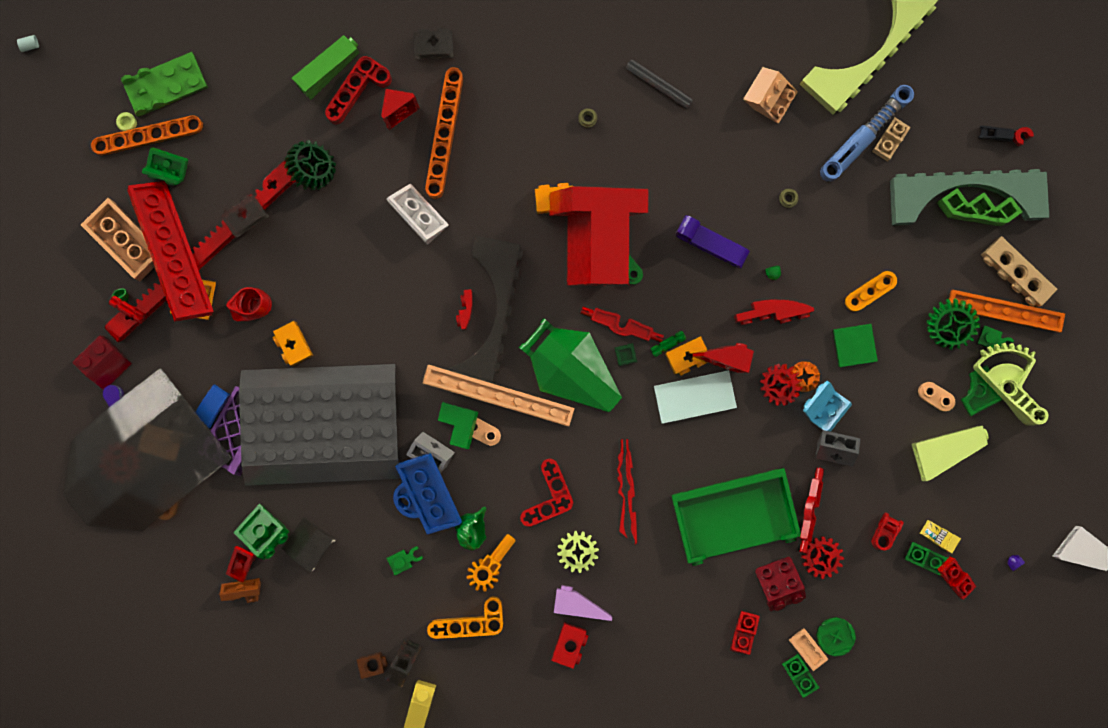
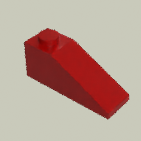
M736 343V345L695 352L692 357L735 373H749L754 351L748 349L745 344Z

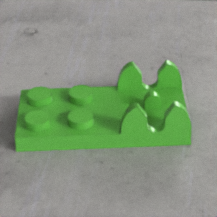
M193 52L152 69L141 68L135 76L124 75L121 78L137 117L208 88Z

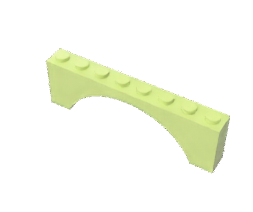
M892 0L893 19L891 29L884 45L874 56L861 64L845 69H824L815 66L799 85L831 114H834L836 111L841 112L848 105L845 101L849 97L853 99L861 91L858 87L862 83L866 85L873 78L871 73L875 69L879 71L886 62L883 60L887 56L891 58L898 50L896 46L900 42L904 44L911 36L909 32L913 28L917 30L924 22L922 18L925 14L927 16L931 15L936 9L934 5L938 0Z

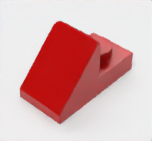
M236 546L226 575L243 583L251 564L257 556Z

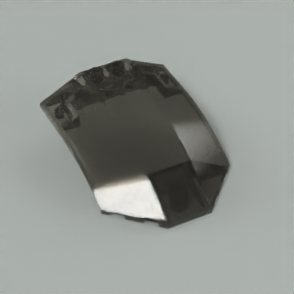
M160 368L109 407L71 441L63 496L87 526L143 532L163 513L233 458Z

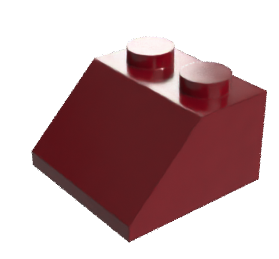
M99 335L72 362L87 378L103 390L132 365L128 358L107 337Z

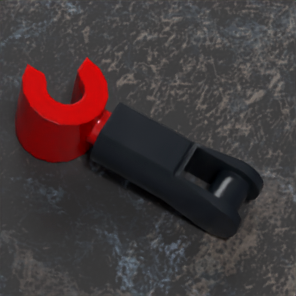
M980 126L981 134L978 136L979 139L1006 142H1012L1013 140L1017 146H1022L1024 140L1021 139V134L1025 138L1030 139L1034 137V133L1028 127H1022L1014 132V129ZM989 130H993V136H988Z

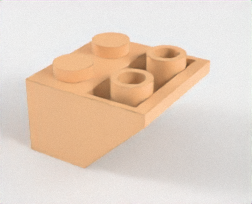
M762 67L743 100L754 110L779 124L798 91L779 71Z

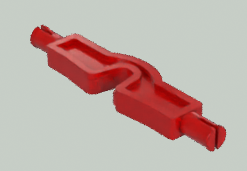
M584 306L580 313L592 317L591 321L607 326L613 333L619 336L632 335L646 341L653 339L658 342H662L664 335L653 332V328L633 319H628L626 326L621 328L619 327L620 315L598 308L592 310Z
M816 468L815 478H812L809 496L806 501L804 521L800 535L801 545L799 552L807 553L809 542L812 541L816 523L814 509L819 507L823 488V468Z

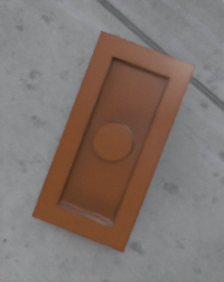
M260 578L245 580L243 583L238 581L221 584L219 594L221 601H233L241 597H245L247 603L259 601Z

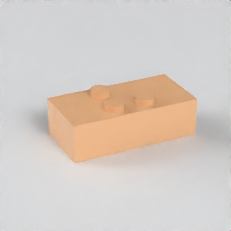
M107 198L81 224L134 279L141 281L155 267L141 228L113 200Z

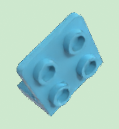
M826 381L818 386L813 398L806 401L803 411L810 422L821 430L831 432L851 407L852 403L838 394L831 383Z

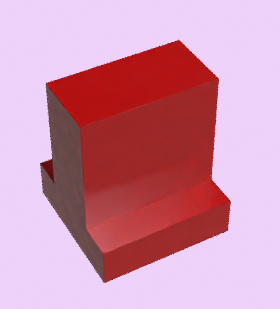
M572 186L550 192L549 216H568L567 285L608 286L629 284V216L648 213V189Z

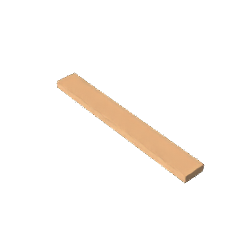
M427 365L422 382L426 385L568 427L574 412V408L432 365Z

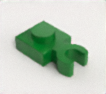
M983 326L976 344L986 348L991 346L994 350V345L998 344L1001 348V345L1006 341L1013 343L1014 340L1010 337L1001 338L1003 332Z
M418 546L413 547L408 554L404 549L387 558L394 575L413 567L411 561L417 562L423 559V556L415 557L413 554L415 550L419 549Z

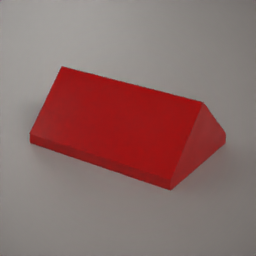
M390 89L385 90L381 116L390 131L420 109L413 93Z

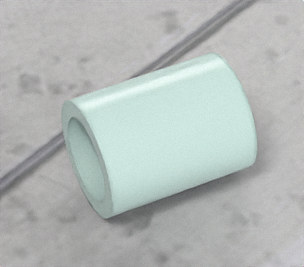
M35 35L17 39L21 52L39 48Z

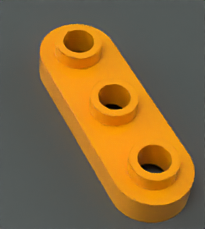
M885 271L871 279L846 297V307L853 312L863 309L896 286V275L891 271ZM884 278L889 280L888 285L883 283ZM868 288L873 290L872 295L867 293ZM852 299L857 300L856 306L851 303Z

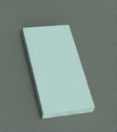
M729 370L654 386L661 423L737 408Z

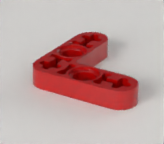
M546 459L541 465L543 475L553 498L524 510L520 519L525 526L541 523L569 511L573 506V499L557 462L553 459ZM546 463L555 464L553 468L554 474L559 472L560 476L548 480L547 476H551L549 470H544V467L547 466ZM556 479L563 483V487L559 491L554 490L551 486L552 482ZM563 497L566 500L569 499L568 507L560 506L558 507L560 511L556 513L552 501H556V504L561 503V498ZM544 505L552 507V513L549 516H545L541 512V508ZM538 508L542 519L538 520V516L532 519V523L524 521L525 513L529 512L532 515L536 513L534 509Z

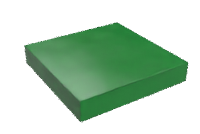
M872 324L833 330L839 367L878 361Z

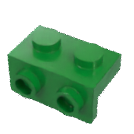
M152 147L149 151L147 165L142 169V173L151 179H161L169 185H178L184 181L189 159Z

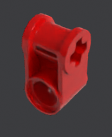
M884 513L871 540L873 547L877 550L890 549L904 522L902 520L897 521L890 517L888 513ZM881 536L886 539V544L883 547L878 544Z

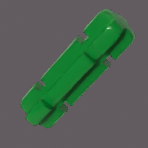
M679 331L675 336L672 335L660 342L659 345L653 346L650 350L653 356L657 357L663 351L665 352L676 346L678 342L681 343L686 340V336L683 331Z

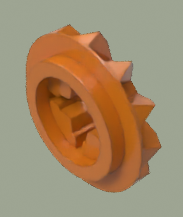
M811 362L795 364L793 366V373H800L797 377L803 375V368L806 374H812L807 379V385L804 379L798 383L799 386L803 387L800 391L809 392L815 389L820 382V373L817 366Z

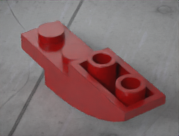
M762 300L751 303L752 311L736 314L734 318L736 323L741 322V325L753 323L752 319L759 318L760 321L770 319L773 314L774 322L780 321V324L792 321V317L798 316L799 319L810 317L809 313L814 312V307L789 300Z

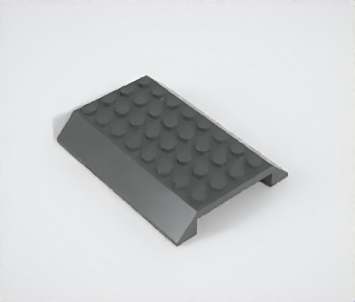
M395 364L241 370L239 385L241 467L245 485L400 479V475L395 467L399 463Z

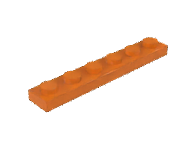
M951 290L949 298L951 303H953L954 298H957L959 303L961 300H965L966 305L970 303L972 309H976V315L1057 333L1062 332L1065 313Z

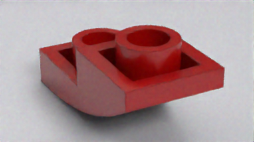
M471 289L464 290V295H461L462 307L466 306V309L459 310V315H456L457 327L461 326L462 331L467 329L472 315L473 295Z
M951 556L937 569L947 584L962 600L976 588L969 574L963 572L956 559Z
M743 611L740 612L731 651L750 655L760 616Z

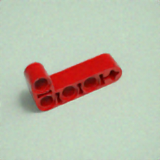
M361 57L327 106L325 114L332 124L342 123L370 81L381 88L388 87L392 82L389 70L370 57ZM366 63L371 64V68L368 71L362 70V66ZM386 74L387 78L384 81H379L378 76ZM359 79L361 83L359 86L354 87L351 85L352 81ZM343 95H350L348 102H341ZM332 112H334V113L338 112L339 115H338V116H335V115L332 116L331 113H332Z

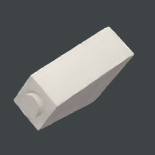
M1080 526L1073 528L1052 555L1055 559L1104 571L1108 570V547Z

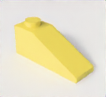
M421 680L416 682L404 728L425 727L436 689L435 684Z

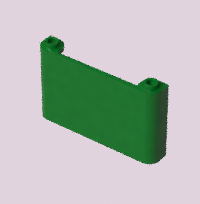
M785 468L671 495L687 563H692V566L703 564V560L708 557L778 540H785L786 543L797 541L796 537L801 535Z

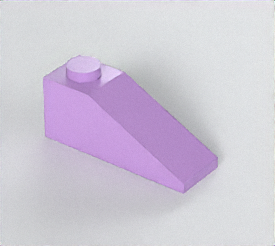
M561 585V589L557 588L554 613L612 621L611 614L579 592L572 590L573 587Z

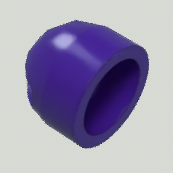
M1012 555L1008 559V566L1012 571H1015L1025 563L1019 555Z

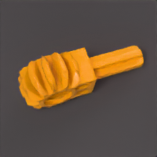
M506 534L491 555L487 554L484 559H479L480 566L473 561L472 565L476 569L470 567L467 569L473 573V575H467V579H474L469 585L473 586L477 583L475 590L478 591L480 585H483V591H487L486 584L491 589L494 588L490 581L498 582V579L494 578L493 575H499L498 569L502 565L500 561L516 541L512 536ZM486 570L488 578L480 580L477 575L478 571Z

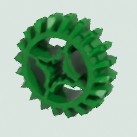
M954 298L953 303L946 299L945 305L939 302V309L933 307L935 314L929 313L928 315L931 318L927 320V325H929L927 331L931 333L929 335L930 338L935 339L934 342L937 345L941 343L942 348L948 345L950 350L953 349L954 345H956L957 349H960V344L962 343L964 346H967L966 341H973L974 339L971 335H978L975 329L980 328L979 323H977L980 318L976 316V309H972L970 303L966 305L965 300H961L959 303L957 298ZM954 311L963 312L968 317H957L955 316ZM947 313L946 319L940 321V319ZM952 318H953L954 321H955V323H954V325H955V326H954V330H953V328L951 327L952 322H953V321H952ZM966 327L964 332L960 334V330ZM939 331L951 332L953 337L944 336Z

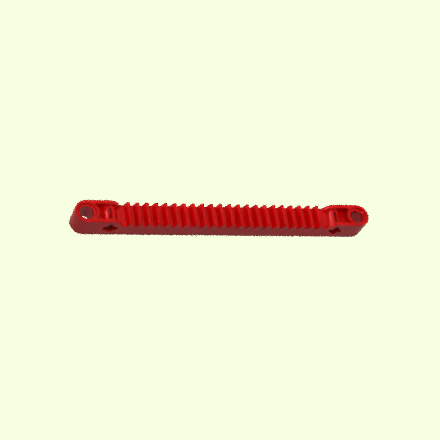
M285 161L263 180V190H255L257 196L251 194V201L244 200L245 207L239 205V212L233 210L234 217L228 215V222L221 221L222 228L216 226V233L210 231L211 238L205 236L206 242L200 241V248L193 247L195 252L193 257L198 270L205 266L296 182L291 181L292 176L286 175L288 170L284 168ZM271 183H274L277 188L273 189ZM154 283V290L148 288L149 295L142 294L143 300L136 299L138 305L135 308L137 311L139 310L146 314L141 323L130 319L131 317L120 311L105 325L104 328L117 342H121L167 301L161 283L160 285Z

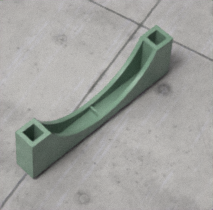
M1031 169L1027 173H1021V170H1011L1009 173H1002L1001 170L991 171L990 174H983V171L971 172V175H964V172H954L952 175H945L944 172L934 173L933 176H926V173L914 174V177H907V174H897L890 180L892 226L912 225L932 198L942 192L962 187L986 189L1005 199L1012 197L1022 210L1021 216L1024 221L1045 220L1049 218L1047 172H1040V169Z

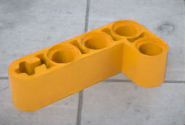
M496 596L489 597L484 604L485 616L433 620L427 627L428 635L434 639L497 635L503 628L502 602ZM496 601L499 608L492 611L488 608V603ZM492 620H496L499 622L500 627L497 630H492L489 627V623ZM478 622L480 630L472 631L470 623ZM445 623H447L446 634L445 629L439 630L438 634L435 633V630L431 629L435 624H437L438 628H444ZM458 623L461 626V631L453 632L450 628L451 624Z

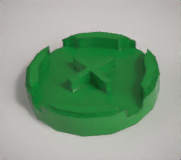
M838 617L828 618L823 621L818 627L816 634L817 643L820 648L832 656H843L850 652L856 640L855 630L852 625L845 619Z

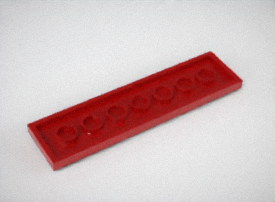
M165 181L129 185L127 191L174 322L212 315L214 312L167 184Z

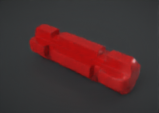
M113 296L109 301V305L117 308V310L127 316L133 317L139 323L146 316L145 313L137 311L135 307L122 301L117 296Z

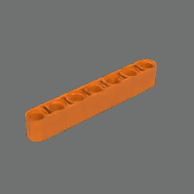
M455 67L448 69L445 74L425 189L428 196L432 199H439L444 193L463 86L462 73ZM456 74L459 76V79L456 82H452L449 80L451 75ZM448 93L456 94L454 100H447L446 96ZM446 111L453 113L450 119L443 118V114ZM442 130L450 132L446 138L440 137L439 134ZM444 148L446 154L444 156H437V150ZM435 167H442L443 172L440 175L433 174V169ZM433 185L440 187L439 192L436 194L430 193V188Z

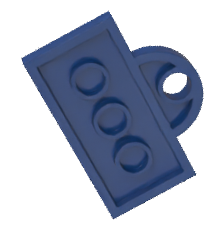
M431 453L398 463L395 466L402 483L395 489L393 500L401 514L409 518H419L426 534L461 524L462 520ZM401 498H405L408 501V505H404L401 502Z

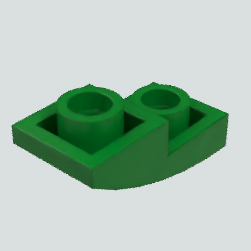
M912 542L905 560L940 576L941 574L937 569L948 559Z
M799 654L782 664L802 698L819 689Z

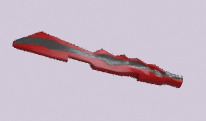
M621 439V452L618 456L620 464L617 468L619 476L617 479L621 484L618 494L623 497L619 531L633 544H636V512H632V498L635 497L630 469L633 468L628 439Z

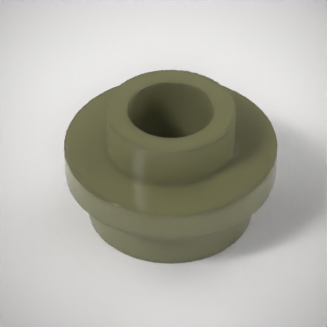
M592 109L582 110L578 116L579 123L585 128L593 127L597 122L596 112ZM585 116H590V117H591V121H589V122L585 121V120H584V117H585Z
M785 189L780 193L779 201L786 208L794 207L798 202V194L793 189ZM785 196H791L792 201H786Z

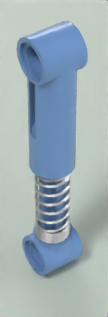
M899 86L890 96L887 103H885V107H881V110L878 111V114L874 115V118H871L870 122H867L866 125H861L822 166L820 175L823 180L827 182L836 180L876 138L877 131H880L881 126L884 127L883 124L887 123V120L891 119L895 112L903 109L912 101L914 91L910 86ZM899 92L906 95V100L900 99ZM849 150L851 153L840 164L838 161ZM827 167H833L835 175L828 174Z

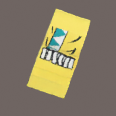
M927 520L920 532L922 536L948 553H953L961 540L958 536Z

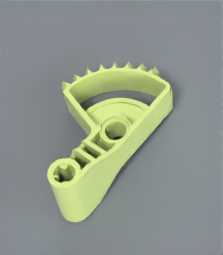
M1003 343L1001 348L996 344L994 345V350L991 346L987 347V352L981 350L982 358L974 364V370L1007 403L1022 423L1028 426L1044 424L1048 420L1047 410L1040 407L1022 388L1036 362L1034 359L1036 353L1033 351L1028 354L1029 348L1026 347L1022 351V345H1017L1015 348L1014 343L1009 344L1008 347L1006 343ZM996 353H1012L1027 360L1024 369L1014 364L1005 363L993 367L986 373L980 366L988 357ZM1006 383L1011 387L1010 393L1004 391L1003 387Z

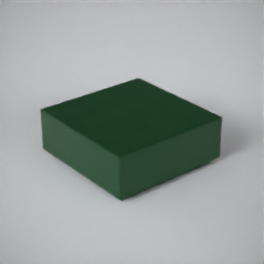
M633 343L614 347L618 366L637 362Z

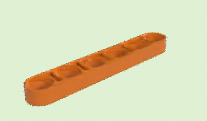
M194 115L97 137L92 141L91 148L100 156L200 133L203 123ZM192 120H197L199 123L195 130L189 128V122ZM174 124L180 126V131L177 134L170 132V128ZM156 128L161 130L159 138L152 137V131ZM136 133H142L143 139L139 143L133 140V136ZM118 137L124 139V144L121 147L115 146V139ZM100 141L106 144L103 151H97L96 145Z

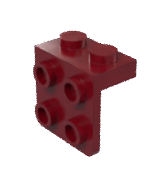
M790 557L780 559L755 570L766 596L770 612L782 610L785 606L792 603L798 604L806 598L805 587Z

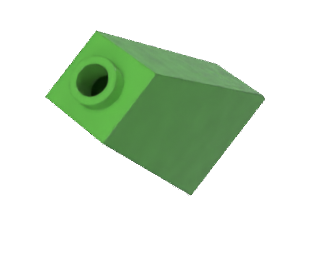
M343 35L294 75L292 80L312 100L359 54L358 44L351 37L347 39Z

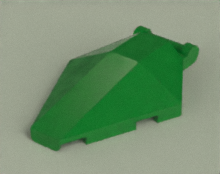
M543 318L540 322L541 325L525 344L522 343L519 346L531 358L540 391L610 412L621 400L622 396L590 333L555 328ZM546 329L549 330L551 333L535 352L531 351L530 348Z

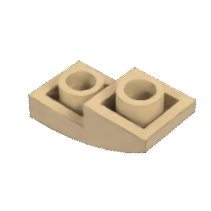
M894 117L872 152L888 162L911 127Z

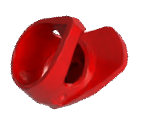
M246 287L239 290L227 302L226 306L230 310L233 320L252 321L267 315L271 310L272 301L263 290Z

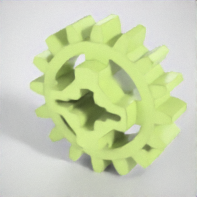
M574 531V536L567 533L568 539L561 538L563 545H558V548L562 549L561 552L557 553L558 556H562L559 562L566 563L565 569L570 566L571 572H574L575 568L578 569L579 573H581L582 568L588 571L589 564L595 565L592 560L598 559L594 552L599 551V549L593 547L597 542L590 541L591 535L584 537V531H582L581 535ZM580 539L586 541L590 547H584L580 544ZM571 540H573L572 547L570 549H565L566 545ZM576 543H578L580 550H583V553H580L579 561L576 554H572V551L576 549ZM590 554L589 559L585 563H583L582 559L585 557V555ZM566 557H572L576 564L569 562Z

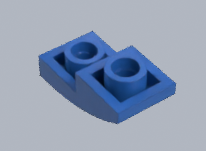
M213 385L198 406L192 419L206 429L211 428L218 412L223 410L230 394Z

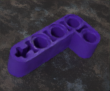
M687 215L684 216L675 234L677 238L740 269L750 252L745 247L701 226L698 220Z

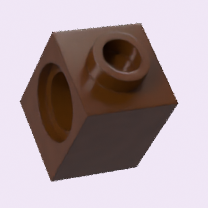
M381 652L357 659L361 679L383 674L386 671L385 668L388 667L386 656H382ZM375 660L378 663V668L375 670L370 669L368 662Z

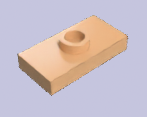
M805 628L789 639L812 671H815L829 660Z

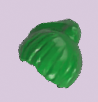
M482 507L475 513L464 514L460 517L462 520L461 524L454 526L457 532V539L464 549L474 551L486 540L485 523L483 520L486 507Z

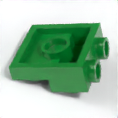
M258 504L233 533L258 558L265 560L274 555V549L278 544H283L288 539L287 534L290 531L263 505Z

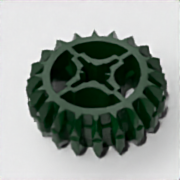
M310 140L305 143L301 141L298 144H294L285 157L286 163L284 168L288 170L286 175L292 176L291 181H296L297 186L303 185L304 190L308 187L311 191L315 190V188L318 191L322 187L325 188L333 180L336 173V163L333 162L334 156H329L330 150L325 151L323 149L324 145L318 146L317 141L313 144ZM304 155L305 158L298 160V156ZM323 171V175L316 176V173Z

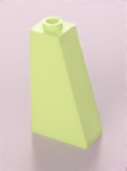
M976 426L913 443L912 448L921 480L929 481L988 445L987 440L989 437L987 430L983 429V426Z

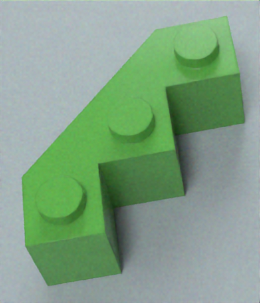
M958 188L937 202L947 218L995 226H1003L1022 213V210L1012 197L1007 198L995 207L984 192L968 203Z

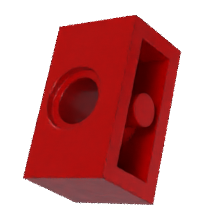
M564 622L551 661L573 669L575 664L579 665L582 654L579 653L581 646L585 647L588 640L586 629ZM568 641H573L576 643V648L569 651L565 648V644Z

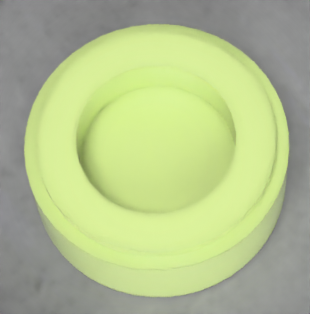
M124 112L117 117L116 124L120 130L126 131L135 129L137 120L132 114Z

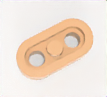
M925 382L920 385L918 389L919 397L936 409L950 411L955 406L954 396L932 382ZM928 388L932 389L931 395H928L926 392ZM944 398H947L949 401L947 405L943 404Z
M477 418L476 424L478 428L473 432L472 437L486 445H496L501 439L500 431ZM488 433H494L495 437L493 440L488 439Z

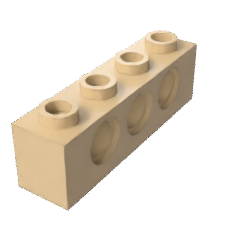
M1002 236L995 239L981 254L984 258L983 261L988 266H993L1003 280L1007 279L1012 284V289L1026 297L1025 301L1032 307L1042 306L1057 290ZM1001 255L1007 258L1006 265L1001 263ZM1015 269H1019V270H1020V272H1021V277H1020V278H1017V277L1015 276V274H1014V270H1015ZM1029 282L1035 285L1034 291L1028 288Z

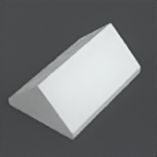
M411 183L386 199L427 245L449 226Z

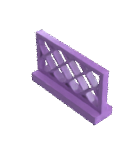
M235 386L202 445L199 454L227 469L230 473L241 476V445L234 448L231 439L240 436V416L238 412L240 404L237 405L235 400L239 393V387ZM234 410L236 420L227 422V412ZM237 423L239 433L230 435L228 425ZM225 426L227 436L218 439L216 433L218 428ZM228 439L230 449L221 452L219 442ZM215 443L217 453L213 455L206 453L208 446ZM231 452L232 461L227 465L224 463L222 455Z

